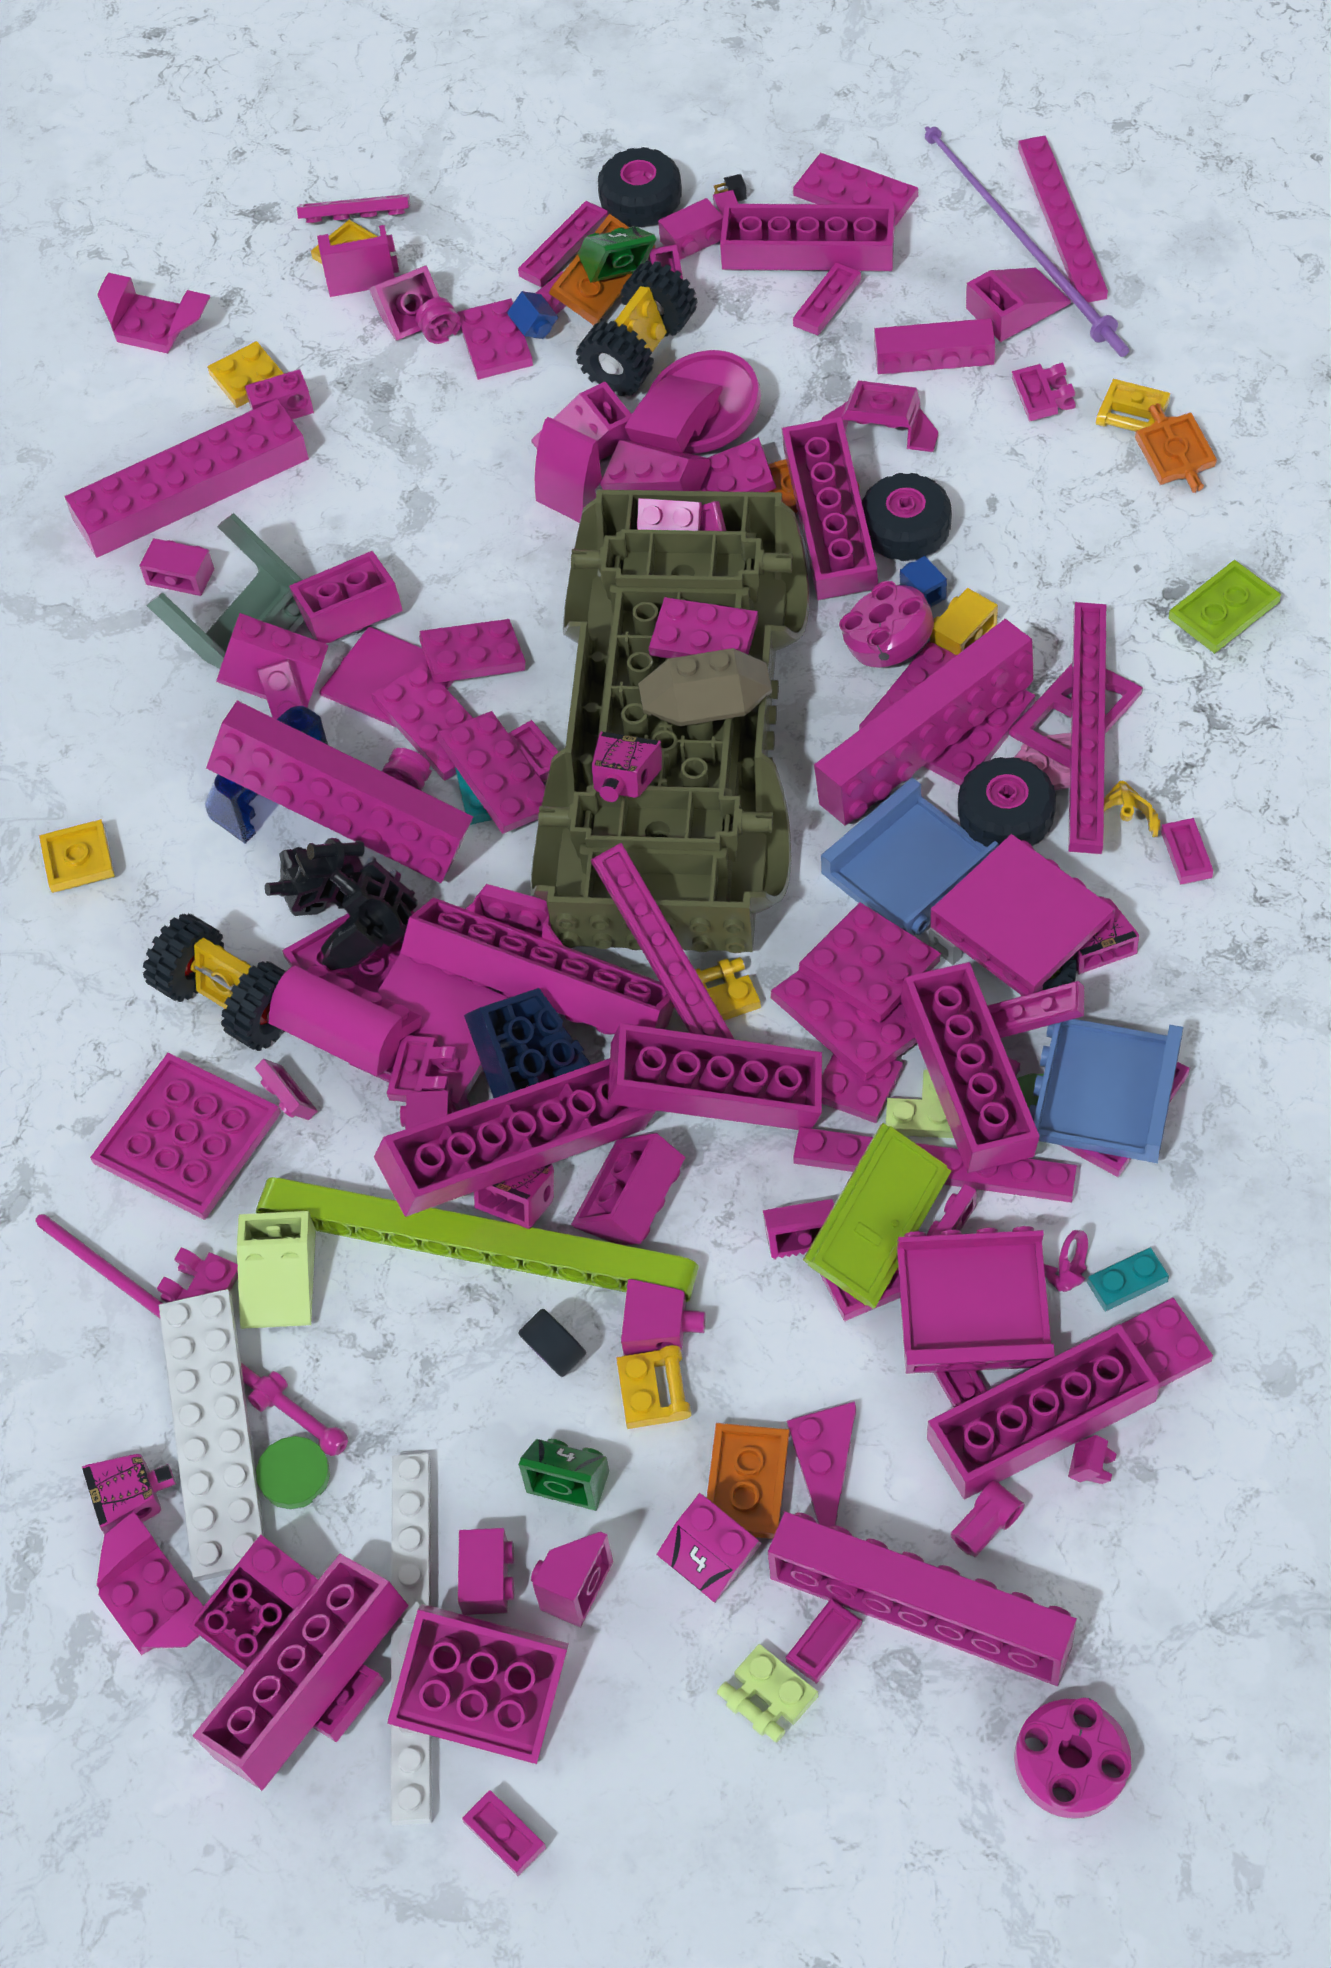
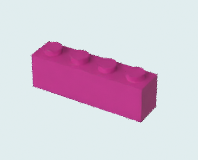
M991 318L874 328L877 374L994 365L995 340Z

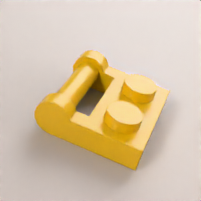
M1113 378L1099 409L1096 425L1103 427L1111 425L1134 432L1151 426L1155 421L1148 411L1149 407L1159 403L1165 413L1170 401V393ZM1111 410L1146 418L1149 421L1145 422L1111 413Z
M671 1345L663 1347L658 1351L616 1357L627 1429L681 1421L691 1416L690 1404L685 1401L679 1364L682 1360V1354L679 1346ZM665 1366L671 1399V1404L667 1407L660 1406L654 1367Z

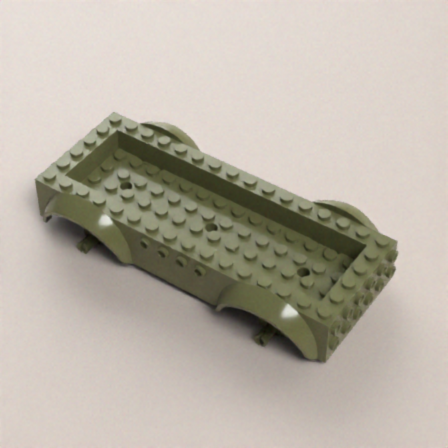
M597 490L596 498L583 508L575 547L572 549L571 568L563 616V635L578 643L566 747L551 760L542 805L539 807L530 882L531 896L547 901L551 928L562 944L568 948L580 946L596 947L598 949L612 947L641 950L591 863L592 858L620 843L623 844L683 950H695L697 952L728 951L730 953L753 952L756 914L779 903L787 892L791 873V834L788 809L776 764L773 762V757H768V750H774L775 731H770V725H776L777 706L772 705V699H778L779 681L774 680L776 651L796 642L805 632L809 615V582L806 557L794 511L782 502V492ZM639 498L694 501L702 502V505L719 501L726 531L637 530ZM664 597L758 611V622L748 655L766 662L772 693L764 697L745 716L678 726L661 720L654 715L644 714L638 683L669 659L652 656L649 653V645ZM601 731L661 741L662 769L640 797L633 798L619 795L616 801L608 802L602 799L600 793L594 789L592 762Z

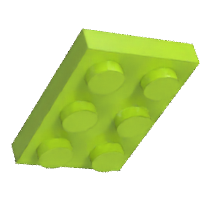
M1234 559L1169 610V619L1215 654L1280 602L1281 594Z

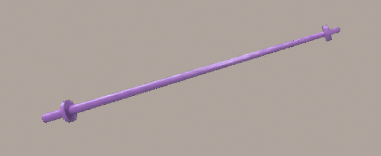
M926 126V141L930 144L937 143L1093 325L1090 330L1091 338L1098 343L1107 341L1120 357L1126 356L1129 348L1115 333L1118 327L1117 320L1111 315L1101 317L944 144L940 139L942 135L938 127L930 128Z

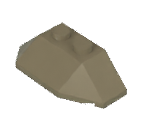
M734 648L669 658L638 683L643 713L650 716L654 715L661 720L678 726L745 716L764 697L772 693L766 662Z

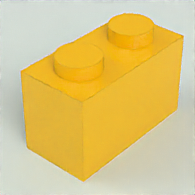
M967 588L959 597L956 596L951 600L948 609L941 616L934 618L930 642L958 655L997 625L998 605Z

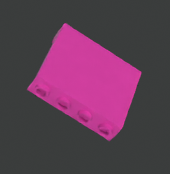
M1011 834L931 908V928L1020 995L1024 996L1043 991V984L1103 926L1111 930L1114 923L1115 908L1106 898L1098 897L1087 889L1081 880L1075 877L1072 878L1062 871L1056 862L1046 859L1037 853L1031 844L1024 840L1021 841Z
M400 953L377 993L381 997L398 1005H403L410 1011L422 1016L420 1028L409 1035L434 1037L438 1044L437 1047L453 1046L456 1048L455 1057L460 1059L457 1072L445 1071L436 1065H432L430 1076H448L447 1086L453 1089L451 1103L454 1112L468 1108L471 1105L467 1096L482 1072L483 1067L464 1015L509 997L503 995L501 991L498 993L489 989V987L476 986L472 983V980L459 975H447L440 968L430 964L415 963L409 956ZM394 1066L376 1077L390 1082Z
M1030 1226L1016 1227L1012 1229V1232H998L995 1228H983L977 1230L975 1234H962L960 1230L942 1231L940 1235L926 1236L924 1232L915 1231L904 1234V1237H898L897 1260L906 1374L1033 1368L1055 1357L1054 1343L1051 1344L1042 1249L1043 1230L1034 1231V1228Z

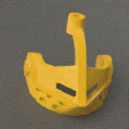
M1119 781L1104 797V812L1112 806L1123 805L1120 817L1123 821H1130L1134 815L1133 807L1145 814L1152 837H1158V831H1160L1158 813H1156L1147 800L1142 798L1125 781Z

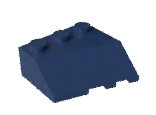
M539 988L480 1007L464 1015L493 1098L592 1065L583 1054V1047L578 1040H573L562 1025L563 1020Z

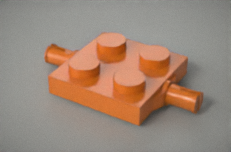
M1159 403L1151 405L1148 411L1155 422L1151 426L1137 430L1135 439L1159 484L1162 485L1177 479H1186L1193 493L1202 490L1204 485L1197 473L1215 467L1217 459L1194 416L1190 412L1178 417H1166Z

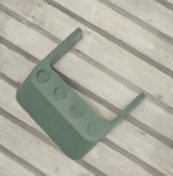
M234 513L223 520L217 527L256 564L258 573L210 629L205 633L163 592L146 605L204 661L219 669L221 668L239 613L291 632H295L304 621L289 588L290 585L302 581V579Z

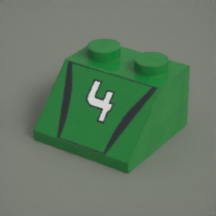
M621 227L600 235L599 233H593L584 238L578 256L592 283L633 273L638 265L646 262L657 239L654 234L638 227L627 229Z
M535 1439L522 1455L518 1464L526 1493L597 1511L609 1474L607 1457L603 1456L598 1450L592 1448H583L582 1450L571 1448L566 1443L557 1439H548L547 1441Z

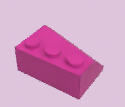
M619 440L600 485L603 490L699 491L711 462L708 458L687 452L680 453L631 440Z

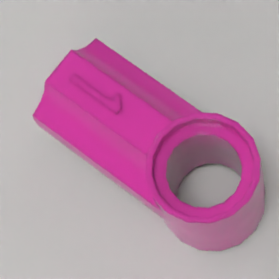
M996 1480L990 1482L983 1489L975 1501V1507L951 1532V1538L967 1555L976 1557L1001 1529H1008L1018 1519L1025 1507L1021 1500Z

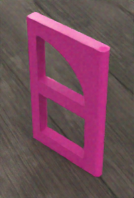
M1072 663L1008 731L1009 735L1068 768H1070V750L1037 733L1033 729L1052 708L1071 718L1072 700L1065 696L1072 693ZM1106 669L1105 690L1121 694L1123 697L1105 715V734L1138 699L1143 687Z

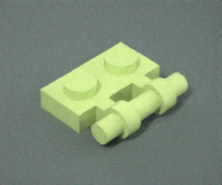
M760 1644L756 1646L734 1672L735 1677L743 1683L742 1687L736 1690L726 1681L717 1691V1694L727 1701L726 1706L735 1714L740 1712L753 1723L752 1728L761 1736L766 1734L776 1743L785 1734V1730L776 1723L778 1719L783 1716L794 1726L818 1698L817 1690ZM755 1694L770 1706L764 1712L750 1701Z

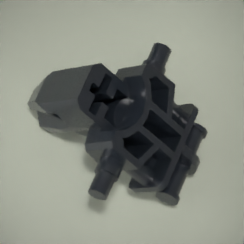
M329 838L324 844L315 845L314 843H309L307 850L306 848L302 849V847L283 850L279 853L281 861L279 882L266 883L265 894L267 896L280 895L284 897L290 912L294 916L317 915L324 911L327 902H332L338 906V909H343L344 893L340 890V887L330 880V876L335 870L339 869L348 878H352L356 872L362 869L363 865L359 857L364 855V843L361 840L352 843H341L337 838Z
M374 856L369 858L363 868L356 872L352 878H348L339 869L335 870L330 876V880L340 887V890L344 893L342 905L350 915L341 926L334 930L321 947L324 956L322 963L330 970L350 968L362 963L380 949L383 943L390 947L398 941L403 944L408 920L412 915L411 911L417 907L418 900L414 897L415 892L409 890L400 882L401 874L397 870L389 872L376 861Z

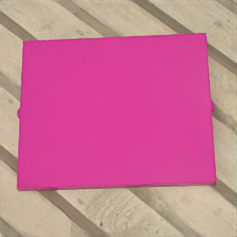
M369 626L319 692L323 697L396 727L373 702L372 693L422 663L428 669L429 666L422 648ZM454 681L441 683L448 690Z

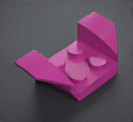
M113 273L107 274L97 294L118 343L167 354L180 332L201 318L210 299L208 294L190 290L186 291L180 304L138 295L135 292L131 277Z
M859 380L853 388L848 401L821 419L825 420L842 416L845 432L849 420L859 424H882L889 428L905 427L908 428L907 449L934 452L939 433L921 410L916 387Z
M486 884L476 896L474 902L465 908L466 910L563 945L551 928L547 901Z
M132 1512L104 1535L97 1579L98 1595L141 1655L152 1648L187 1647L199 1637L188 1626L204 1606L193 1595L160 1550L136 1513Z

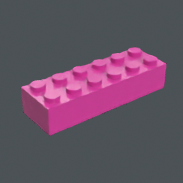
M724 204L720 240L722 270H830L837 262L857 271H892L895 205Z
M842 416L783 427V447L817 600L872 590L878 584L877 565Z
M970 962L904 977L900 999L967 1173L1034 1157L1040 1136Z
M620 1023L611 1041L608 1104L799 1130V1127L812 1129L822 1114V1052Z
M1118 1324L929 1420L927 1440L965 1500L983 1491L993 1480L1000 1482L1156 1402L1160 1382L1122 1325Z
M339 1554L192 1736L215 1760L263 1791L409 1605L388 1580L346 1556Z

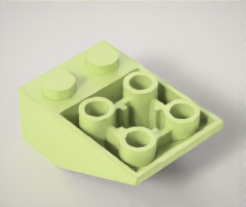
M309 1211L239 1214L237 1265L241 1329L311 1325L316 1229Z

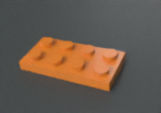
M609 214L595 233L600 235L612 232L617 228L627 229L629 227ZM577 254L551 287L549 294L594 325L600 322L620 296L623 285L632 273L591 283Z

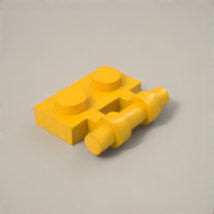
M741 957L730 961L727 958L717 961L716 966L704 970L695 969L724 1021L761 1008L760 999L749 975L736 979L733 974L745 970ZM719 978L723 979V984L707 989L705 983Z

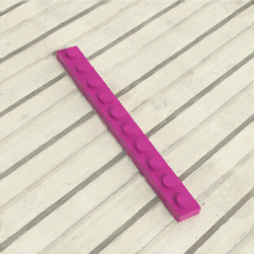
M1075 602L1073 611L1068 852L1102 854L1106 604Z

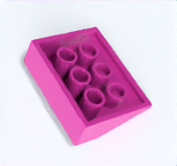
M421 1604L415 1617L387 1724L537 1764L569 1643Z

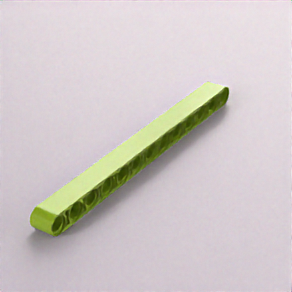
M275 1177L266 1180L256 1208L257 1214L309 1211L314 1227L319 1232L606 1289L627 1292L628 1279L671 1287L684 1291L686 1302L690 1301L699 1269L696 1262L682 1256L533 1227L527 1229L513 1223L436 1208H429L405 1217L398 1202L395 1200Z

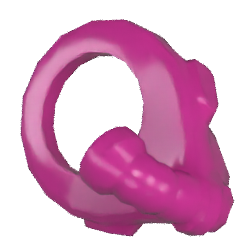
M1073 1230L1063 1243L1059 1256L1060 1276L1056 1274L1058 1268L1044 1264L1045 1277L1059 1292L1072 1290V1288L1081 1285L1085 1280L1082 1274L1087 1269L1084 1264L1088 1250L1087 1234L1082 1230ZM1076 1239V1253L1073 1260L1069 1262L1068 1249L1071 1242Z

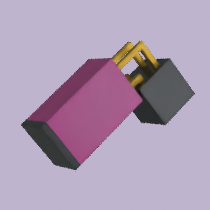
M741 174L725 177L724 183L713 185L715 189L713 206L722 216L724 204H738V201L747 199L746 185ZM724 186V190H717V188Z

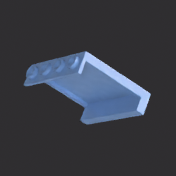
M910 778L821 855V873L856 902H861L914 936L915 934L920 935L929 926L931 908L995 850L999 843L994 841L991 845L985 847L983 844L975 842L969 837L965 829L921 796L922 784L914 778Z
M1078 1019L1049 1025L1046 1037L1052 1038L1050 1047L1043 1046L1040 1066L1045 1067L1043 1076L1037 1075L1033 1093L1034 1096H1039L1037 1106L1030 1105L1029 1108L1040 1136L1039 1141L1158 1164L1183 1027L1169 1024L1168 1035H1161Z

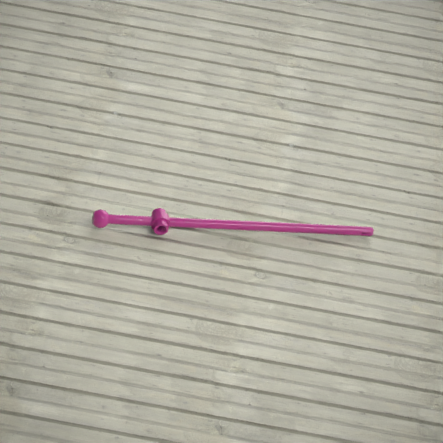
M40 1214L36 1217V1223L39 1228L160 1319L159 1304H163L161 1301L47 1215ZM241 1363L243 1381L253 1389L247 1396V1399L254 1408L263 1412L268 1406L277 1407L318 1438L320 1448L327 1455H339L345 1450L348 1444L346 1433L338 1427H326L286 1397L282 1392L288 1387V1384L280 1374L272 1371L267 1377H260Z

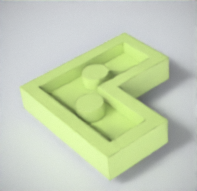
M928 1070L923 1072L922 1100L887 1098V1126L893 1127L904 1136L954 1138Z

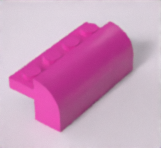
M293 965L284 973L276 985L270 1003L268 1023L360 1069L378 1076L394 1066L400 1040L420 1028L422 1016L410 1011L403 1005H398L381 997L376 992L368 991L354 984L349 979H343L327 971L324 967L312 965L304 970Z

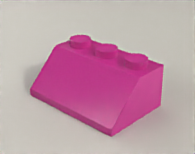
M373 551L289 586L309 632L316 641L325 644L403 611L395 582Z
M239 613L216 682L266 699L257 668L287 659L305 713L328 645Z
M658 1133L616 1140L571 1225L578 1230L611 1243L620 1245L641 1244L650 1233V1225L656 1213L664 1206L665 1196L671 1184L679 1177L680 1167L686 1157Z

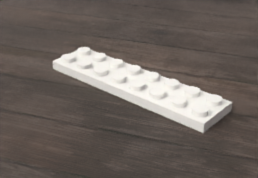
M228 1289L159 1304L192 1576L196 1582L229 1575L261 1534L265 1537L232 1294Z

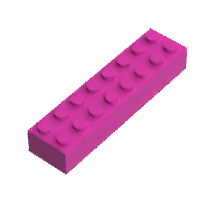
M275 399L64 497L74 523L96 558L309 460L302 433L279 400Z
M1007 619L1002 620L815 763L814 769L819 805L846 826L854 819L863 816L866 810L878 800L886 798L891 790L900 783L908 781L923 765L935 760L938 754L949 745L957 743L962 735L972 727L980 725L990 713L997 708H1002L1012 696L1020 690H1025L1033 681L1032 638Z
M238 700L221 724L206 769L355 842L361 840L365 847L439 883L443 882L473 819V816Z
M434 897L409 917L400 953L409 956L415 963L430 964L440 968L447 975H459L470 979L476 986L483 988L491 987L499 990L509 998L539 988L557 1013L565 1015V1018L575 1023L584 1022L592 1025L603 1034H615L620 1023L666 1029L670 1023L674 1005L662 984L657 980Z
M609 1058L383 1137L374 1155V1159L404 1216L407 1217L643 1131L657 1110L608 1104Z
M784 1511L768 1550L771 1580L828 1601L832 1598L846 1608L1052 1685H1059L1073 1646L1077 1618L1071 1617V1614L1061 1607L1049 1606L1047 1608L1033 1603V1599L1023 1593L1012 1592V1594L1003 1592L987 1580L977 1578L973 1581L960 1576V1573L952 1567L946 1565L935 1567L924 1563V1560L914 1553L903 1552L900 1554L894 1552L878 1540L869 1538L864 1541L852 1536L843 1527L832 1525L830 1528L816 1523L813 1517L800 1512L794 1515Z

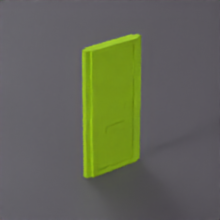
M882 1123L815 1237L803 1261L865 1306L868 1305L872 1309L875 1308L898 1268V1237H904V1234L919 1230L951 1170L943 1162L896 1129Z

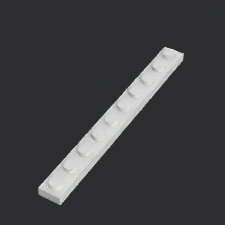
M429 1453L392 1456V1585L409 1606L391 1628V1707L417 1610L421 1604L431 1606ZM391 1725V1823L393 1826L432 1823L431 1735Z

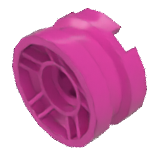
M442 297L426 301L421 305L415 317L416 324L422 330L425 338L434 344L449 341L448 337L452 334L456 335L461 327L460 316L448 299Z
M407 748L394 749L388 759L389 762L385 764L382 772L421 791L425 785L424 781L428 780L432 772L429 769L431 765L427 759Z

